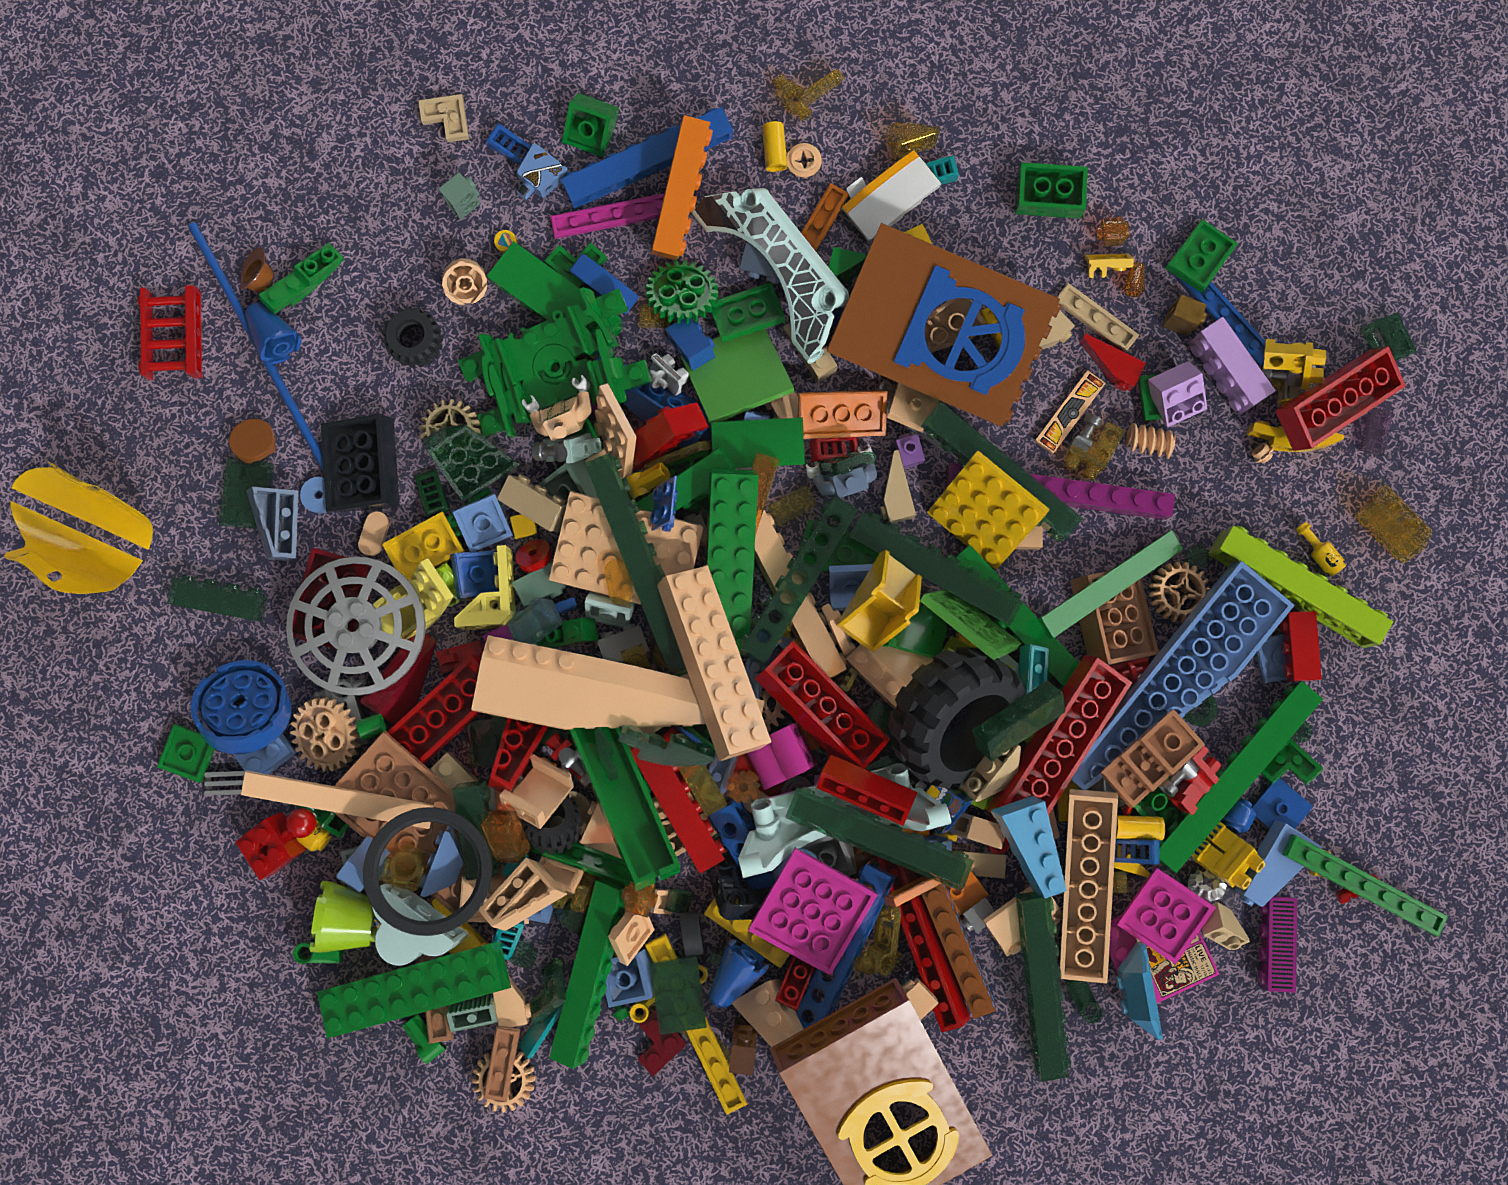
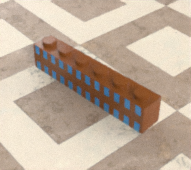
M943 882L922 893V896L972 1017L976 1019L995 1012V1000L948 887Z

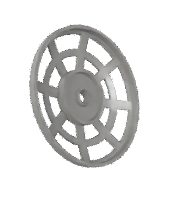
M349 557L325 564L304 580L291 601L287 614L286 632L288 645L295 662L314 683L329 691L343 695H365L386 689L409 671L422 649L426 621L421 599L414 586L402 573L394 567L375 559ZM352 563L372 566L367 578L347 577L339 580L334 568ZM381 569L396 578L409 595L395 600L386 588L375 582ZM326 572L329 584L317 593L311 604L299 601L306 587L316 577ZM347 584L363 585L358 598H345L341 586ZM372 588L378 591L387 600L388 604L376 608L367 601ZM332 591L336 603L329 611L318 608L317 605L322 598ZM411 604L414 606L417 622L414 642L400 638L402 633L400 609ZM295 609L307 613L305 617L307 642L298 647L295 646L292 631ZM389 613H393L394 617L393 635L382 631L381 617ZM313 616L325 620V633L313 638L312 634ZM351 619H356L359 622V627L354 632L348 629V622ZM377 640L389 643L383 654L374 660L369 649ZM330 642L338 649L334 662L326 658L318 647ZM396 647L409 650L410 653L400 668L388 678L383 679L378 667L389 659ZM312 651L322 664L331 669L328 682L312 673L303 663L300 656ZM347 653H360L365 665L345 667L343 663ZM369 671L375 683L371 686L360 688L337 686L340 673L359 674Z

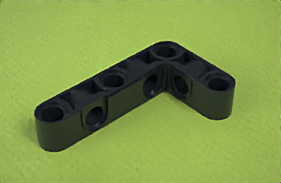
M724 852L722 854L725 860L714 865L709 870V877L719 914L726 920H753L771 887L762 889L743 888L739 883L738 870L734 858L731 854Z

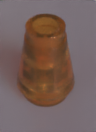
M1134 262L1123 284L1124 294L1129 297H1139L1145 291V265L1143 263Z

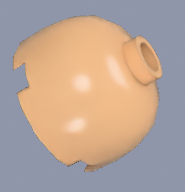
M460 258L446 266L442 275V286L445 295L452 302L459 305L471 302L473 304L484 296L487 290V277L483 268L477 262L471 259Z

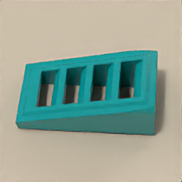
M954 155L926 163L941 185L957 181L959 173ZM945 166L949 167V174L946 173ZM936 168L940 169V177H938Z
M524 920L513 926L515 931L510 929L504 931L496 928L491 943L499 942V940L510 942V945L501 943L502 949L508 950L507 953L503 952L505 960H511L525 924ZM502 933H505V934L513 935V937H512V938H511V937H506V936H502L501 934H502Z

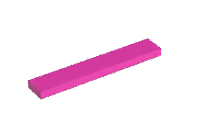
M665 193L552 215L550 218L554 237L558 239L658 219Z

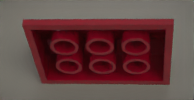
M312 548L302 583L315 570L325 564L349 557ZM352 563L334 568L339 580L347 577L367 578L372 566ZM326 572L320 574L306 587L299 601L311 604L317 593L329 584ZM347 584L341 586L345 598H358L363 585ZM371 590V593H370V595H369L367 601L370 600V597H371V594H372V590ZM333 592L327 593L318 603L317 607L329 611L336 603ZM295 609L293 615V638L307 641L305 635V617L307 613ZM315 616L312 618L313 638L325 633V620ZM351 619L348 622L349 631L354 632L358 629L359 622L356 619ZM330 642L322 645L336 649Z

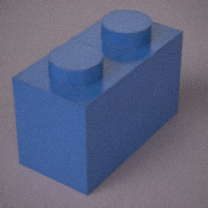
M690 318L689 324H687L684 319H681L680 324L676 322L666 328L669 342L692 371L715 357L713 352L715 345L708 335L706 337L703 335V330L698 322H693Z

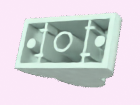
M396 879L380 886L385 899L391 907L405 917L418 921H434L446 917ZM373 909L376 918L382 923L375 938L376 949L382 959L392 965L408 964L423 954L428 956L442 955L462 943L469 935L461 927L433 936L408 934L387 924Z

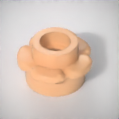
M1266 443L1257 446L1251 453L1255 458L1254 462L1266 463L1273 456L1271 453L1273 447H1269Z

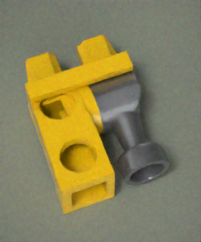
M1266 339L1262 372L1269 382H1271V379L1286 380L1287 384L1292 388L1301 387V389L1309 390V383L1317 384L1323 382L1324 368H1312V365H1325L1326 350L1313 349V343L1306 342V345L1303 343L1281 344L1275 343V339Z

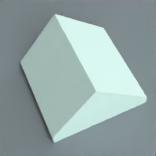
M590 591L585 600V617L595 618V621L623 628L631 624L635 603Z

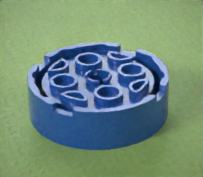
M252 660L234 661L216 668L217 671L207 679L204 677L191 699V715L204 740L214 749L228 754L255 752L274 742L288 725L292 711L291 699L282 678L270 666ZM238 699H245L246 701L239 705L238 708L234 705V702Z

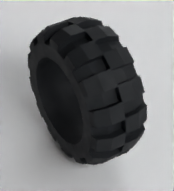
M957 647L955 652L946 650L933 656L931 663L927 666L922 664L911 675L913 679L906 687L902 686L895 698L897 706L895 710L890 711L888 723L891 732L889 737L896 757L919 780H923L929 785L947 789L951 786L960 788L1003 732L1013 740L1021 736L1026 724L1023 715L1028 713V699L1018 674L999 658L993 660L979 648ZM973 701L964 718L952 730L944 734L954 716Z

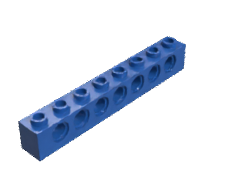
M873 863L862 866L857 874V878L859 879L858 882L865 886L867 884L872 885L878 895L847 946L843 959L839 960L833 970V980H830L826 973L819 969L812 972L808 982L810 985L807 991L804 992L796 1013L803 1029L833 1013L885 902L884 897L889 894L896 879L894 874ZM818 989L824 993L823 1001L817 998ZM808 1010L814 1014L813 1022L807 1018Z

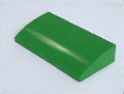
M803 417L712 422V452L721 446L734 468L805 465Z

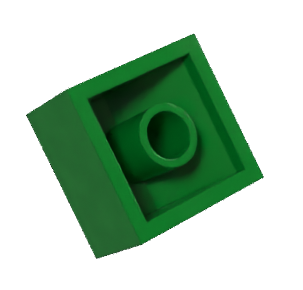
M578 93L569 103L562 143L603 157L616 126L619 107Z

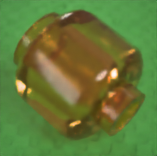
M1121 216L1103 218L1100 226L1096 227V238L1101 240L1105 247L1123 245L1126 239H1129V223Z

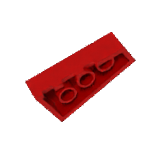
M697 402L672 409L670 406L664 407L657 412V416L646 420L645 426L634 430L636 444L632 472L647 467L664 456V453L678 447V443L694 437L693 432L703 431L709 427Z

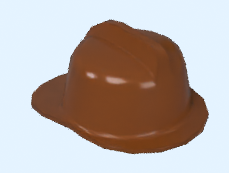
M261 247L253 250L242 266L241 289L248 288L258 293L264 292L272 285L274 272L266 263L265 252Z

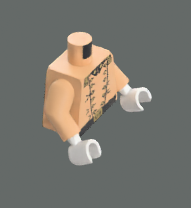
M581 375L582 380L580 383L576 378L572 379V384L579 390L578 394L542 408L540 411H537L539 404L532 395V402L527 405L525 400H522L523 406L531 413L529 416L535 430L539 434L549 436L552 441H555L582 429L586 418L591 414L589 393L586 392L590 387V383L583 375Z

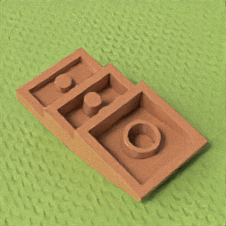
M1172 709L1114 758L1099 774L1130 808H1134L1149 792H1153L1169 776L1176 773L1205 744L1178 713Z

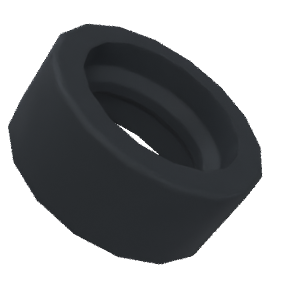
M698 910L680 913L681 935L686 957L703 955L705 953Z

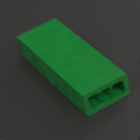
M514 241L487 275L491 284L544 322L547 320L554 322L552 314L556 310H560L566 316L567 306L569 305L574 306L581 303L583 311L587 309L580 288ZM619 316L609 319L615 337L623 329L621 326L623 323ZM599 325L589 328L592 334L596 332V329H601Z

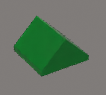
M834 247L829 269L840 283L844 285L859 276L867 256L863 253Z

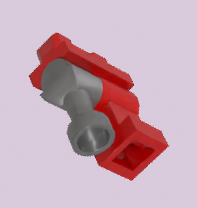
M555 733L546 742L554 751L550 756L555 761H561L562 766L567 767L584 787L589 788L591 785L572 740H566L561 734Z
M1205 745L1176 773L1171 775L1169 780L1166 779L1158 786L1167 794L1169 800L1178 810L1193 815L1198 809L1196 803L1203 794L1207 793L1211 789L1212 784H1216L1219 780L1215 773L1221 767V764L1211 756H1208L1203 761V758L1209 752Z

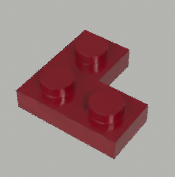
M657 1008L644 1022L639 1024V1027L654 1043L637 1060L654 1076L687 1045V1042Z

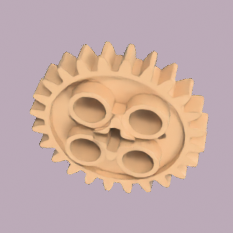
M328 697L315 698L305 702L304 706L298 708L299 713L293 715L297 720L291 722V725L296 730L291 731L290 734L296 736L292 743H298L295 751H302L301 760L308 758V766L314 764L315 770L322 768L323 772L340 769L353 761L352 756L357 755V751L354 748L360 746L355 739L359 738L360 735L355 733L357 725H353L356 717L350 718L348 716L351 709L344 711V703L337 704L335 698L329 700Z

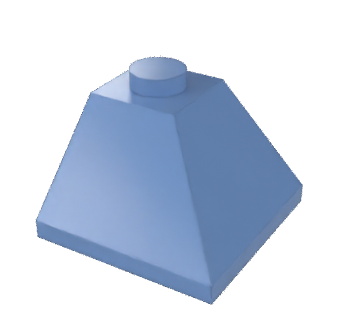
M640 949L628 966L620 963L617 955L613 956L611 961L613 966L606 980L607 989L605 994L608 1007L651 999L653 996L655 966L647 949Z

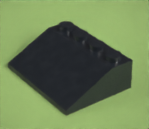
M374 414L322 423L321 438L326 512L379 510L399 507L394 418L382 414Z

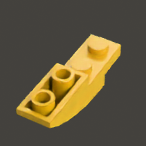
M1256 421L1248 426L1247 430L1248 436L1268 440L1267 445L1269 447H1273L1275 451L1306 452L1326 448L1340 442L1345 436L1336 432L1312 449L1293 451L1282 426L1277 428L1270 426L1269 422Z

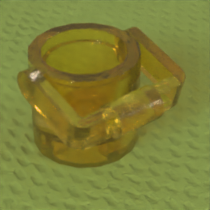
M414 845L401 846L393 857L388 856L382 874V881L398 888L416 891L425 869L422 866L424 863L422 851ZM388 869H390L392 876L387 875ZM418 875L416 883L409 882Z

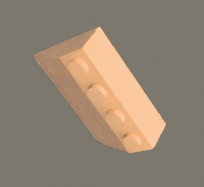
M862 644L846 658L850 667L894 710L897 706L895 698L902 686L906 687L913 679L911 675L922 664L927 666L933 661L932 658L892 647L881 646L878 650L871 652Z

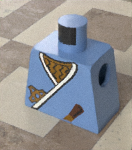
M534 142L517 170V176L523 184L516 192L524 200H527L533 192L544 198L562 183L561 179L568 173V169Z

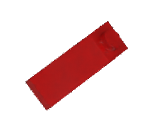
M1085 333L1079 343L1106 378L1114 383L1115 388L1121 391L1133 389L1146 363Z

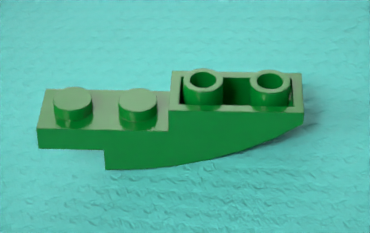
M327 243L296 264L293 272L259 294V300L274 315L288 305L293 307L331 275L344 261V257L330 243Z

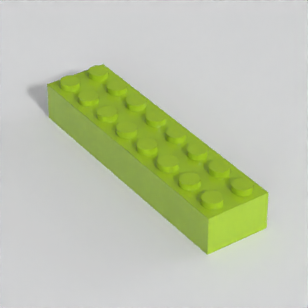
M1232 526L1220 532L1207 555L1227 567L1232 562H1244L1292 602L1295 608L1302 612L1316 611L1318 622L1358 646L1368 648L1381 645L1394 622L1387 618L1388 615L1385 612L1370 608L1365 600L1350 596L1345 588L1330 584L1325 576L1310 572L1305 564L1290 560L1285 552L1270 548L1265 540L1261 538L1255 539L1248 534V530L1241 526Z

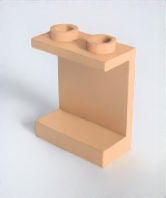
M533 754L531 756L533 765L531 771L513 793L504 789L499 798L504 809L541 829L574 786L568 770L562 767L559 769L552 765L548 759L544 757L539 758Z

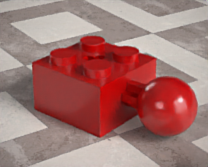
M306 808L293 810L287 818L283 812L264 819L235 842L259 881L277 873L307 851L296 838H305L314 832L317 824L316 817L312 811Z

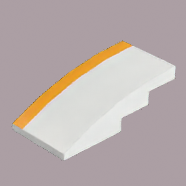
M913 150L858 192L841 209L864 238L870 242L875 238L881 223L891 227L901 220L907 212L919 205L925 197L937 190L941 183L915 150Z

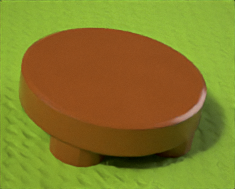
M248 419L240 422L229 435L230 449L237 458L246 464L259 461L276 450V436L273 429L267 422L260 419Z

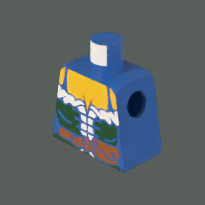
M920 780L915 788H921L940 803H946L951 824L933 828L938 835L948 832L973 801L970 796L953 786L947 789L926 784L923 780Z

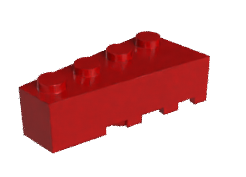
M507 718L488 786L500 793L504 789L512 792L550 726Z

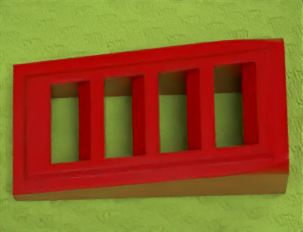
M857 437L814 438L809 442L812 463L859 457ZM845 441H849L850 453L846 452ZM837 442H840L841 454H838ZM827 443H830V444H831L832 454H830V455H829V452H828V444H827Z

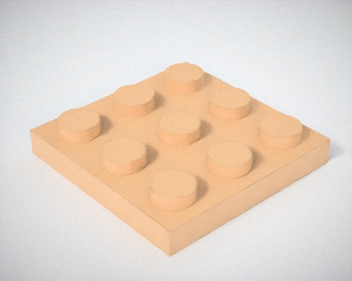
M604 384L599 386V395L596 397L598 406L597 410H595L596 423H594V429L597 436H601L606 453H610L614 469L619 471L624 479L632 474L636 435L610 386Z

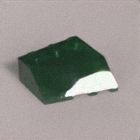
M465 424L440 428L421 441L462 502L520 465Z

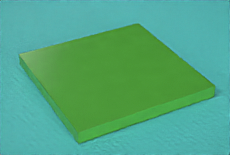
M766 329L723 343L720 337L712 339L715 345L713 348L715 357L693 371L681 357L710 425H712V422L724 421L795 392Z
M953 588L927 593L920 599V602L993 660L1016 651L1021 645L1017 639Z

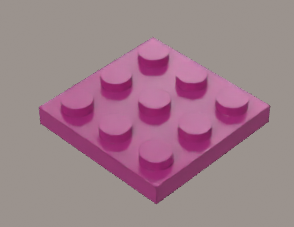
M1155 866L1116 924L1174 964H1177L1216 907Z

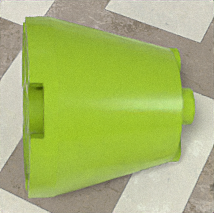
M322 881L320 889L324 891L323 895L319 894L316 900L311 929L315 943H310V952L323 953L369 947L371 942H375L378 928L374 927L376 916L367 895L331 881Z

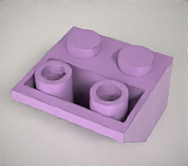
M1189 361L1148 379L1151 398L1166 427H1170L1207 409L1203 374Z

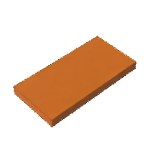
M887 391L798 393V417H803L804 439L886 436Z

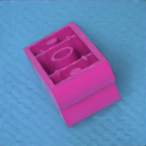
M797 723L769 735L771 743L761 749L747 753L764 790L801 774L818 764Z

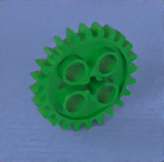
M675 260L674 266L667 262L666 268L659 266L658 272L653 271L652 277H648L646 300H648L649 307H653L654 314L660 312L661 319L668 316V322L676 319L677 324H680L681 319H684L689 324L690 318L698 322V316L705 318L706 312H712V306H716V299H718V284L715 283L714 276L710 277L709 270L703 272V265L696 268L695 262H693L689 266L686 260H684L682 265H679L678 261Z

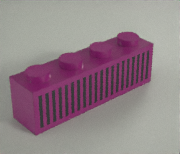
M1273 896L1263 907L1259 906V912L1262 914V924L1259 925L1262 947L1258 950V958L1261 961L1258 983L1266 991L1296 993L1297 898Z

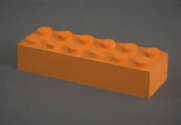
M686 115L683 116L651 249L652 255L677 260L679 256L684 254L687 241H684L683 237L684 234H688L692 222L688 215L689 212H693L696 205L697 197L693 196L694 190L698 191L702 174H699V169H703L708 153L704 151V147H708L713 132L712 129H709L710 122Z

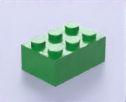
M1021 162L1017 171L1015 214L1081 219L1086 211L1088 167Z

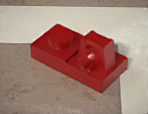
M481 640L437 651L436 655L441 674L454 671L470 655H478L482 658L483 647Z

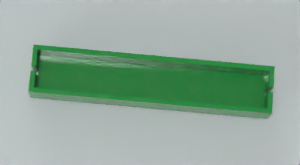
M620 726L619 728L595 727V729H585L583 727L568 729L569 736L635 892L655 884L657 877L662 881L680 873L681 865Z

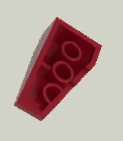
M425 633L422 649L409 671L386 689L372 694H365L360 702L376 714L380 713L383 718L391 723L396 724L418 704L437 641ZM416 635L412 636L409 641L414 642ZM402 648L381 673L383 679L388 678L400 668L410 653L409 650Z

